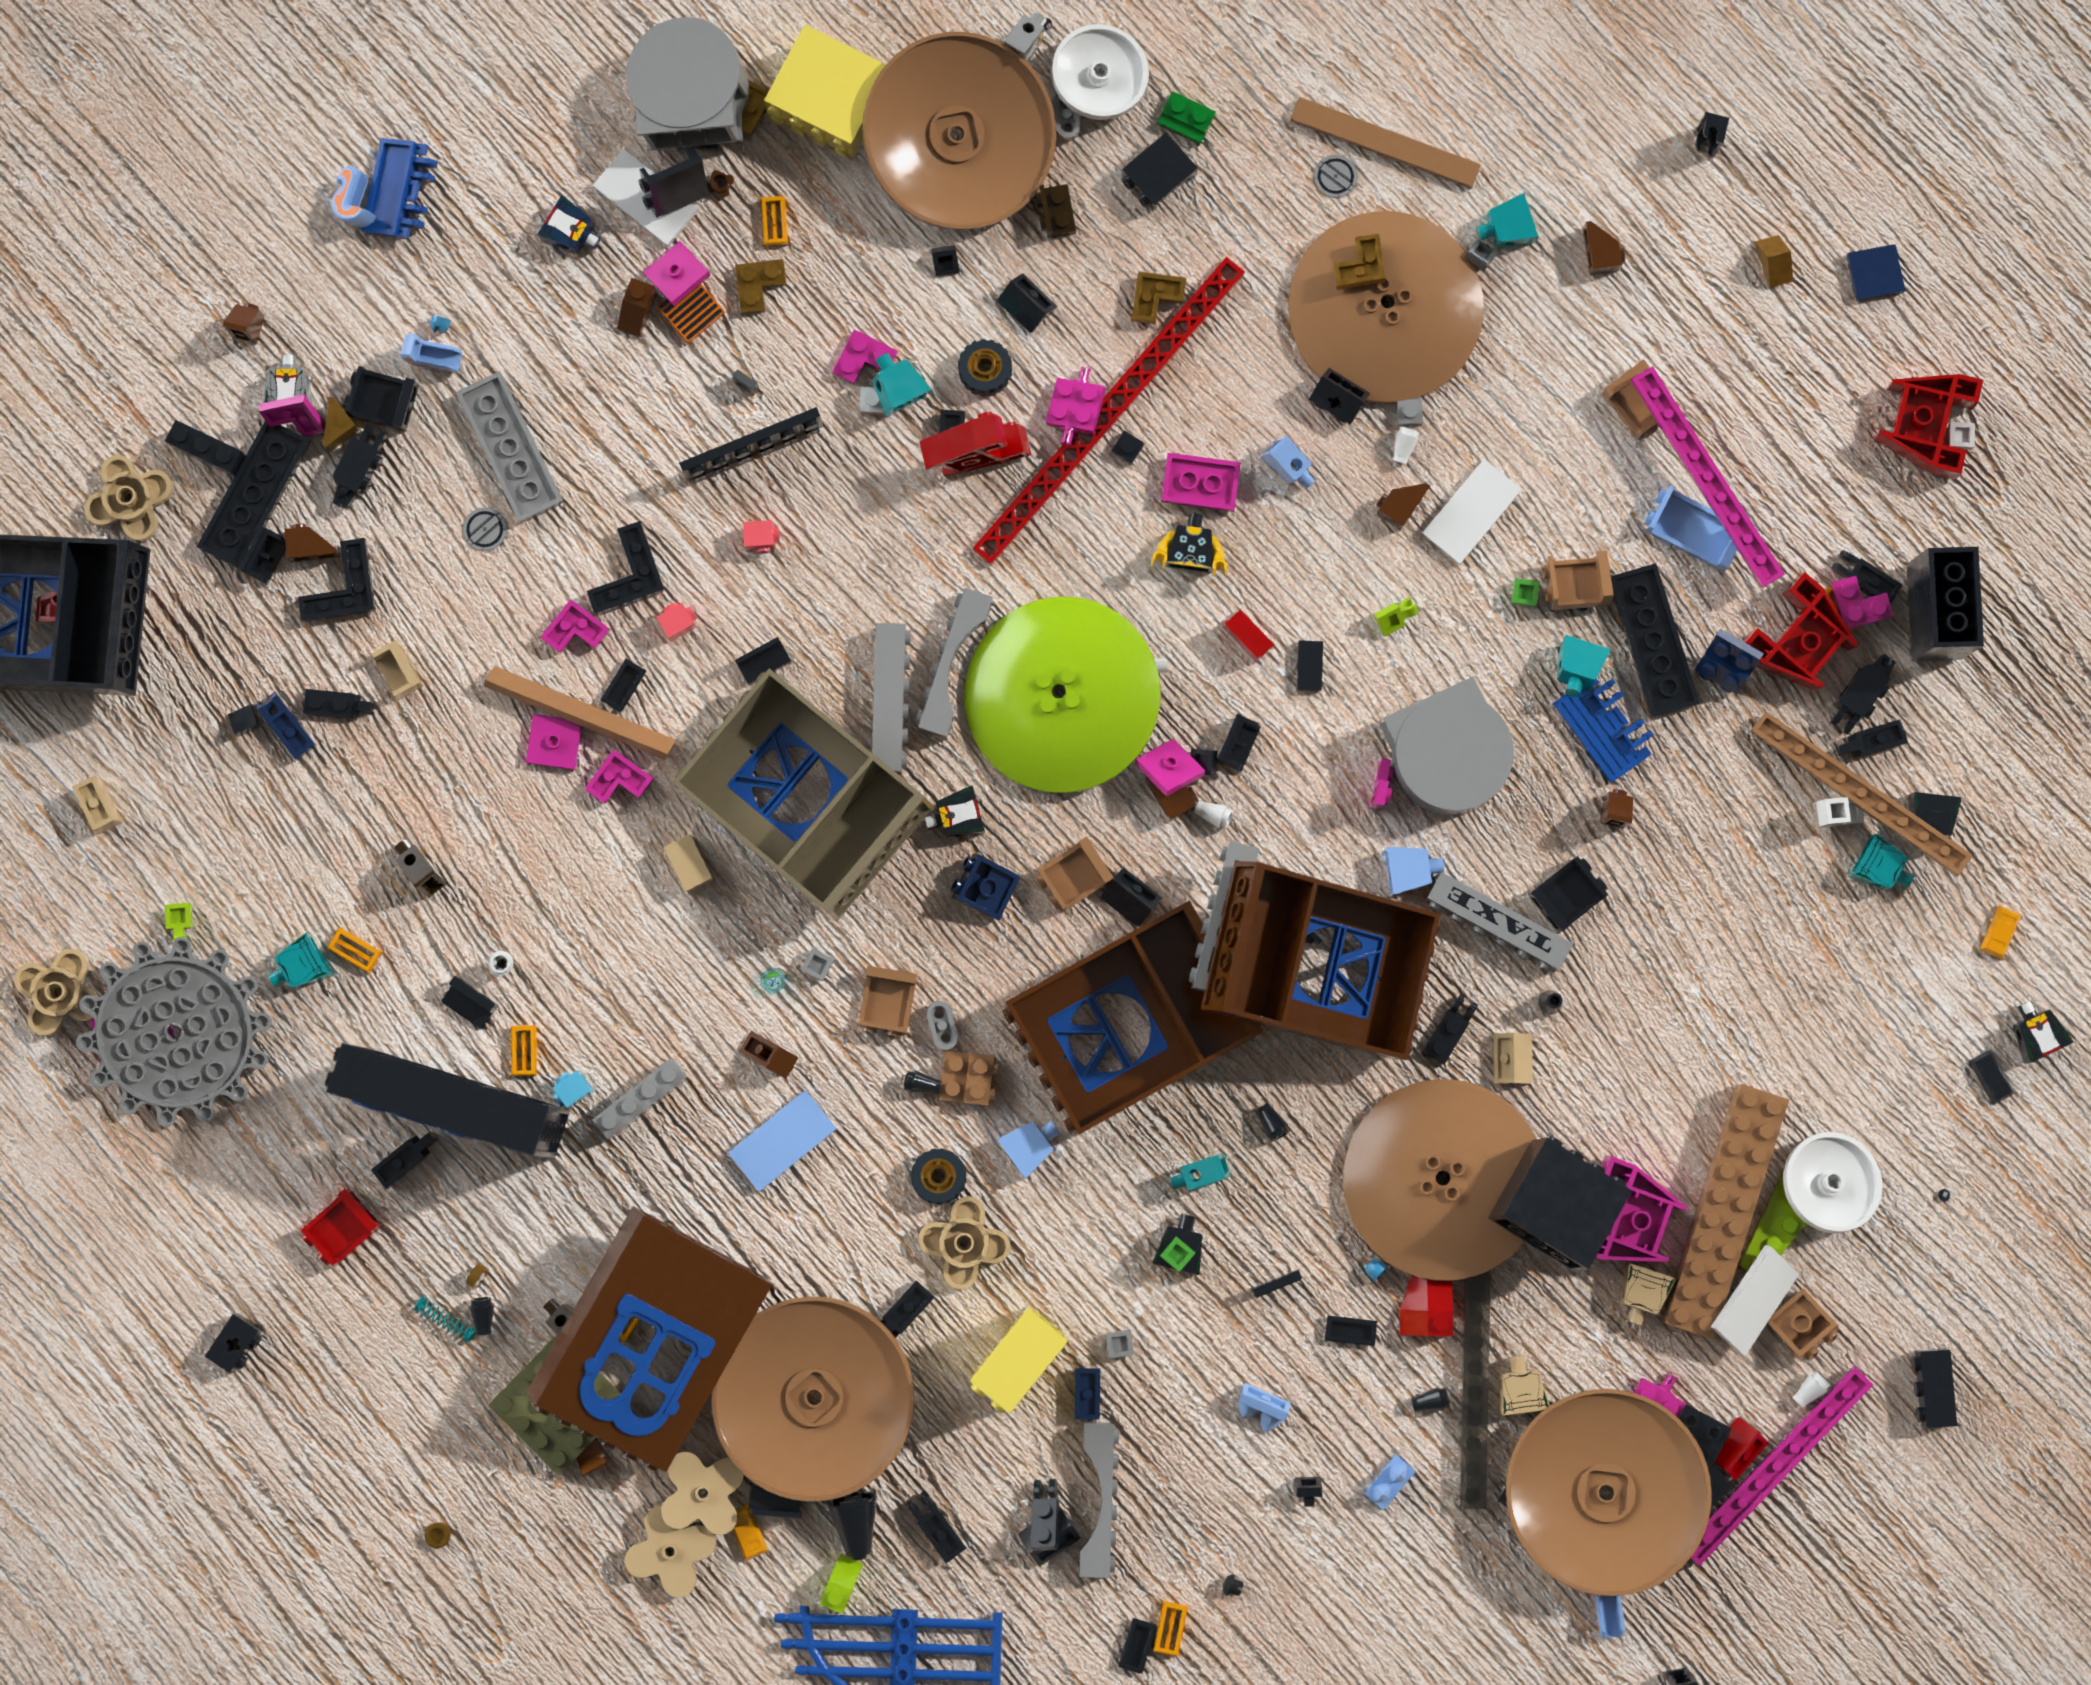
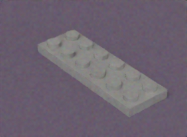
M498 371L457 391L456 394L518 522L521 524L564 503L502 373Z

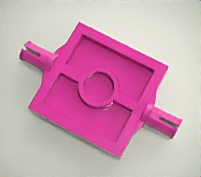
M1084 366L1081 367L1078 380L1057 378L1046 418V425L1064 431L1060 443L1063 446H1071L1074 433L1083 432L1094 435L1106 389L1105 386L1088 382L1091 369L1088 367L1086 369Z
M1668 1373L1662 1385H1656L1641 1378L1633 1392L1657 1402L1678 1419L1686 1405L1685 1402L1676 1398L1670 1391L1678 1379Z

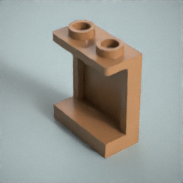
M1644 359L1602 392L1603 397L1637 439L1643 435L1648 438L1658 430L1657 422L1631 383L1632 378L1650 367Z
M1597 551L1595 558L1554 561L1553 556L1547 557L1546 565H1542V576L1548 582V587L1545 588L1546 601L1551 603V610L1611 605L1613 588L1607 551Z
M1087 836L1044 866L1037 868L1038 875L1035 876L1043 889L1047 887L1051 892L1052 896L1049 899L1056 910L1061 908L1063 912L1114 879Z
M867 965L866 982L857 1023L858 1026H863L862 1031L877 1033V1029L887 1030L886 1035L900 1038L902 1033H908L917 974Z

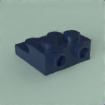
M1719 629L1694 670L1699 672L1702 679L1718 683L1723 691L1727 693L1733 692L1738 695L1764 653Z
M973 853L971 857L967 856L962 864L964 872L961 879L957 878L952 884L951 892H953L951 898L999 921L1021 876L979 854Z

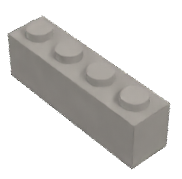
M671 1057L592 1120L607 1140H612L686 1082L689 1076L678 1062Z

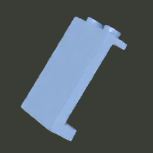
M1672 485L1667 490L1662 489L1656 499V502L1659 503L1656 511L1651 510L1645 521V524L1648 525L1645 532L1725 572L1729 568L1737 548L1713 510L1675 491V487Z

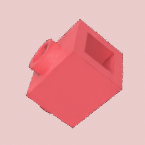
M772 520L743 522L744 547L746 551L766 554L770 553V549H776L775 542H780L779 527H774Z
M675 602L664 608L665 612L657 616L659 623L671 642L696 628L693 622L697 619L690 606L685 608L682 602L680 604Z

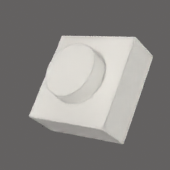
M861 387L860 413L884 414L875 388Z
M1950 422L1948 424L1947 446L1960 449L1974 448L1975 423Z

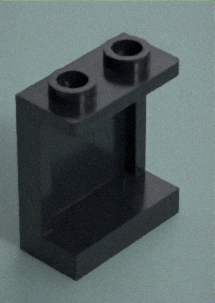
M1166 132L1122 169L1123 178L1121 180L1130 191L1133 189L1139 195L1137 199L1144 208L1147 209L1149 207L1152 211H1155L1157 205L1187 179L1191 181L1197 176L1198 167Z
M693 146L684 149L686 161L653 175H649L645 168L639 169L641 179L638 182L642 192L645 193V196L642 197L643 203L647 210H652L656 218L709 196L703 161Z
M358 366L357 372L354 371L351 376L350 385L352 389L350 395L347 394L344 400V409L347 415L351 418L406 432L419 384L410 378L403 380L369 371L362 366Z
M1578 856L1528 894L1558 933L1563 932L1573 922L1608 896L1606 884L1599 877L1596 879L1590 872L1592 870L1590 864L1584 858L1580 859Z

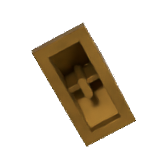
M1776 235L1755 241L1768 287L1772 288L1792 282L1791 250L1782 238Z
M329 397L322 446L327 451H333L360 430L337 400Z

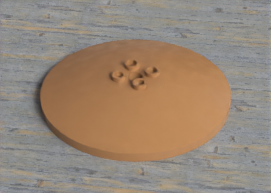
M938 33L924 37L902 49L884 66L875 79L867 97L863 113L864 149L869 166L880 187L898 207L909 215L929 225L944 229H979L994 225L1010 217L1025 206L1037 193L1039 185L1043 184L1048 175L1056 146L1055 115L1050 97L1040 77L1031 65L1013 49L997 40L976 33ZM952 128L961 130V140L955 141L951 138L950 130Z
M1394 211L1369 212L1347 218L1320 235L1307 249L1295 270L1288 297V319L1294 343L1307 366L1319 379H1321L1328 368H1331L1370 393L1366 400L1368 403L1396 404L1397 401L1419 399L1429 395L1448 383L1462 369L1477 343L1483 321L1484 304L1480 280L1473 263L1464 258L1467 253L1452 236L1434 223L1423 218ZM1379 233L1386 282L1337 290L1334 263L1358 260L1355 237ZM1383 297L1392 298L1394 306L1384 308L1381 305V299Z
M1435 1079L1403 1087L1388 1095L1370 1110L1356 1129L1349 1144L1344 1164L1343 1184L1346 1204L1351 1219L1361 1237L1378 1256L1395 1268L1410 1275L1430 1280L1453 1281L1486 1273L1508 1260L1525 1242L1488 1219L1531 1140H1536V1137L1522 1115L1510 1103L1482 1086L1454 1079ZM1441 1171H1446L1450 1174V1182L1444 1186L1436 1182V1175Z
M821 1296L793 1298L772 1305L757 1313L712 1391V1413L716 1432L723 1448L735 1466L747 1478L763 1489L781 1497L800 1501H825L843 1497L858 1491L879 1477L889 1467L902 1448L911 1426L914 1411L913 1377L905 1353L893 1334L881 1321L862 1308L846 1301ZM811 1390H817L821 1393L822 1399L820 1403L814 1405L808 1401L807 1396Z
M1615 1389L1588 1390L1567 1396L1543 1410L1533 1419L1522 1433L1512 1452L1506 1476V1503L1514 1532L1526 1553L1544 1572L1558 1582L1581 1592L1602 1596H1621L1638 1593L1666 1581L1692 1557L1703 1538L1709 1521L1712 1491L1709 1471L1703 1453L1688 1428L1668 1409L1647 1397ZM1602 1486L1612 1488L1613 1497L1610 1500H1603L1600 1497L1599 1490Z

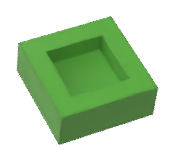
M1515 578L1511 604L1536 607L1540 582Z
M1175 1237L1160 1256L1180 1272L1195 1252L1179 1238Z

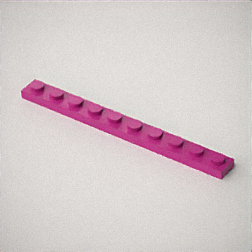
M1652 366L1632 378L1631 383L1761 588L1784 576L1785 573L1654 367Z
M1853 1366L1709 1516L1703 1538L1691 1557L1698 1566L1718 1548L1873 1386L1856 1367Z

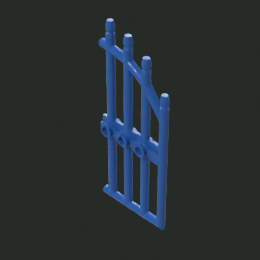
M800 1605V1614L777 1613L774 1615V1622L801 1624L804 1639L781 1640V1648L808 1650L816 1666H795V1674L800 1676H824L833 1685H849L841 1677L890 1678V1685H915L916 1679L990 1682V1685H1000L1003 1612H993L992 1620L918 1617V1609H893L892 1617L810 1614L809 1606ZM811 1624L892 1627L891 1642L814 1640ZM917 1628L992 1630V1646L917 1643ZM819 1650L891 1653V1668L828 1666ZM916 1654L991 1656V1671L916 1669Z

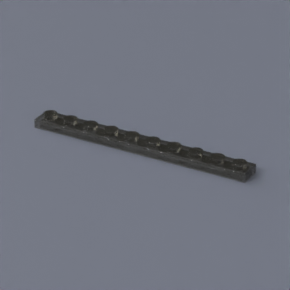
M1491 1270L1478 1276L1464 1279L1459 1507L1466 1509H1486Z

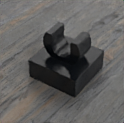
M1295 1477L1297 1497H1303L1304 1507H1314V1497H1322L1321 1477Z

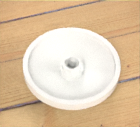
M1095 24L1078 28L1062 40L1053 58L1051 76L1058 96L1067 107L1087 118L1107 120L1128 113L1138 104L1147 87L1149 67L1142 48L1129 34L1109 25Z
M1826 1132L1805 1139L1792 1150L1784 1167L1783 1186L1787 1200L1794 1212L1805 1223L1815 1229L1828 1233L1851 1231L1866 1223L1879 1206L1882 1195V1178L1879 1167L1871 1153L1861 1143L1847 1135Z

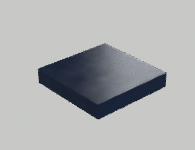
M1896 244L1846 254L1856 302L1901 294L1906 291Z

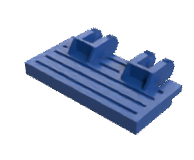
M381 138L366 204V210L377 217L373 223L361 228L364 234L409 239L410 228L424 229L425 222L418 219H408L409 213L426 215L428 208L416 204H407L406 202H417L421 182H434V175L418 172L419 167L437 168L438 161L434 159L416 157L417 155L427 156V144Z
M1596 678V680H1595V682H1594L1592 688L1595 687L1597 684L1600 683V682L1597 680V678ZM1610 679L1595 691L1581 689L1578 697H1571L1565 694L1553 703V706L1610 783L1652 754L1647 746H1644L1639 751H1636L1635 748L1654 735L1651 731L1646 732L1640 739L1632 743L1627 735L1642 727L1645 723L1641 718L1622 732L1620 729L1629 722L1619 708L1615 706L1610 711H1606V708L1624 696L1622 691L1617 692L1605 703L1598 696L1615 684L1613 679Z

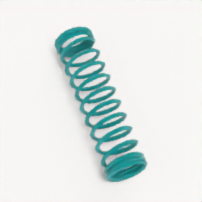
M422 1296L418 1300L414 1307V1311H417V1313L422 1311V1316L427 1314V1319H430L433 1316L432 1322L437 1321V1325H441L443 1323V1329L448 1326V1332L453 1330V1335L458 1333V1338H461L463 1336V1342L465 1341L466 1344L470 1342V1340L476 1332V1329L471 1328L468 1332L470 1326H468L467 1329L463 1332V1334L459 1336L463 1326L465 1325V1322L455 1332V1329L460 1321V1319H458L455 1325L449 1330L450 1325L454 1320L455 1316H453L452 1319L448 1322V1324L444 1327V1324L450 1313H448L446 1317L439 1323L445 1309L434 1320V1317L440 1307L438 1306L434 1313L429 1317V1314L434 1306V1303L424 1313V1310L427 1304L429 1303V1300L425 1303L424 1306L423 1304L426 1301V1298Z

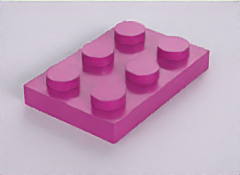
M1168 453L1161 502L1234 512L1241 462Z

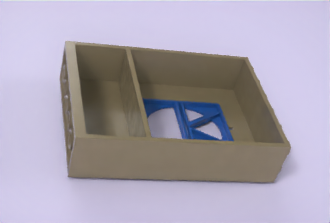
M768 669L767 672H763L757 677L755 686L741 696L739 705L725 715L722 725L708 735L705 745L702 748H698L692 754L688 765L679 769L672 783L838 922L934 806L896 772L776 673ZM787 746L803 748L810 752L795 770H793L787 753ZM776 749L786 781L754 777L753 772L760 759L768 752ZM818 759H820L830 779V794L826 804L814 818L802 823L788 824L772 819L770 816ZM752 788L777 790V792L761 809L756 803Z

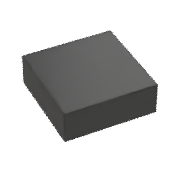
M1477 239L1464 258L1485 271L1498 252Z
M737 369L733 374L734 382L751 395H755L759 390L758 383Z

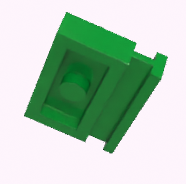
M1172 91L1157 121V125L1201 145L1216 115V111Z

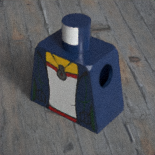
M563 195L560 196L538 232L541 241L575 254L579 253L583 245L595 250L601 241V237L591 232L594 228L592 219Z

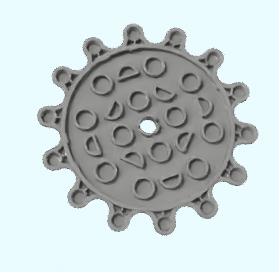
M185 937L176 938L173 941L171 952L166 956L156 955L147 942H138L132 950L135 962L131 968L121 969L112 962L104 963L100 967V976L107 984V991L103 996L86 995L81 998L79 1007L82 1012L94 1018L95 1028L89 1033L78 1036L76 1046L82 1052H95L99 1055L101 1064L91 1074V1084L96 1088H103L109 1084L120 1086L123 1096L119 1103V1109L123 1114L131 1115L141 1105L150 1104L156 1109L157 1121L163 1127L172 1126L176 1120L177 1112L182 1108L192 1109L198 1120L209 1122L215 1116L214 1099L219 1095H226L236 1102L245 1100L248 1095V1089L240 1079L241 1072L246 1068L262 1069L268 1063V1056L265 1052L254 1047L252 1039L256 1033L270 1028L272 1024L271 1017L266 1013L252 1012L247 1006V1000L249 996L256 992L258 983L251 976H246L236 981L229 979L225 972L229 962V955L222 949L215 950L206 960H197L192 955L190 940ZM171 1025L178 1026L182 1030L181 1036L178 1038L171 1037L168 1034V1027Z

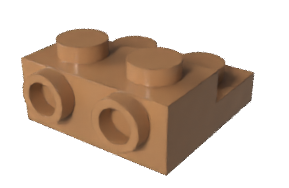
M945 1050L939 1100L989 1106V1101L995 1100L996 1087L991 1086L992 1077H997L999 1062L994 1061L995 1056Z
M1804 1288L1779 1308L1767 1322V1325L1780 1337L1784 1345L1800 1362L1805 1359L1811 1361L1819 1353L1817 1348L1824 1342L1827 1345L1831 1344L1838 1337L1836 1333L1839 1330L1838 1324Z

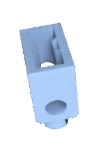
M1286 435L1276 440L1261 456L1289 484L1297 481L1306 490L1316 481L1307 471L1312 463ZM1291 462L1295 465V471L1291 468Z
M1387 847L1385 849L1391 896L1428 886L1432 883L1431 874L1444 873L1443 858L1429 859L1428 851L1425 848Z
M1052 1121L1041 1129H1038L1036 1124L1031 1122L1000 1137L997 1141L1026 1179L1054 1150L1048 1141L1060 1132Z

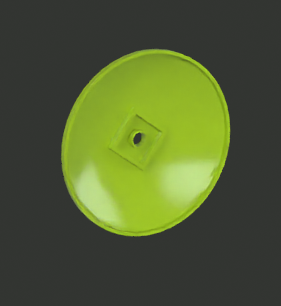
M1077 597L1040 599L1020 606L1000 619L988 631L975 650L969 664L964 687V704L968 725L976 744L988 761L1013 781L1031 789L1050 793H1073L1092 789L1108 782L1126 770L1141 754L1150 740L1158 719L1161 702L1160 677L1157 665L1150 648L1138 630L1127 619L1111 608L1095 601ZM1058 685H1063L1066 688V694L1062 698H1055L1053 696V689Z

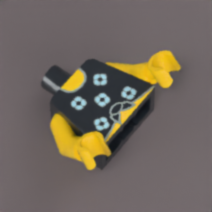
M1189 513L1187 526L1177 525L1176 530H1171L1159 542L1151 560V566H1153L1154 562H1160L1162 564L1161 569L1165 567L1212 573L1213 576H1216V571L1221 570L1224 572V576L1227 575V563L1225 562L1221 544L1218 538L1212 535V530L1202 528L1203 515Z

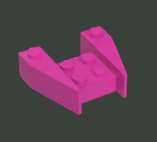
M1604 1156L1601 1167L1606 1170L1605 1174L1611 1178L1615 1176L1627 1183L1626 1187L1631 1189L1632 1192L1595 1259L1668 1262L1669 1258L1657 1254L1672 1208L1686 1211L1687 1207L1635 1164L1613 1156Z

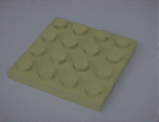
M556 1335L488 1406L560 1476L597 1437L588 1438L581 1434L579 1429L573 1424L567 1427L558 1422L557 1417L551 1413L545 1416L536 1411L535 1406L530 1403L531 1399L526 1394L558 1338ZM599 1371L594 1382L596 1394L606 1400L618 1397L621 1392Z

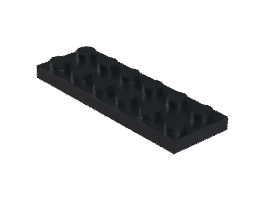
M815 407L679 462L687 481L698 482L705 479L706 474L710 472H723L729 468L730 464L738 462V464L745 463L752 459V455L761 453V455L770 453L775 449V446L782 443L784 445L792 444L797 441V437L804 434L806 436L814 435L820 431L819 428L824 426L819 411Z
M264 421L196 547L239 568L260 525L266 527L311 441L282 425L270 427Z
M1651 564L1611 576L1613 597L1651 719L1699 705L1700 701L1657 564Z

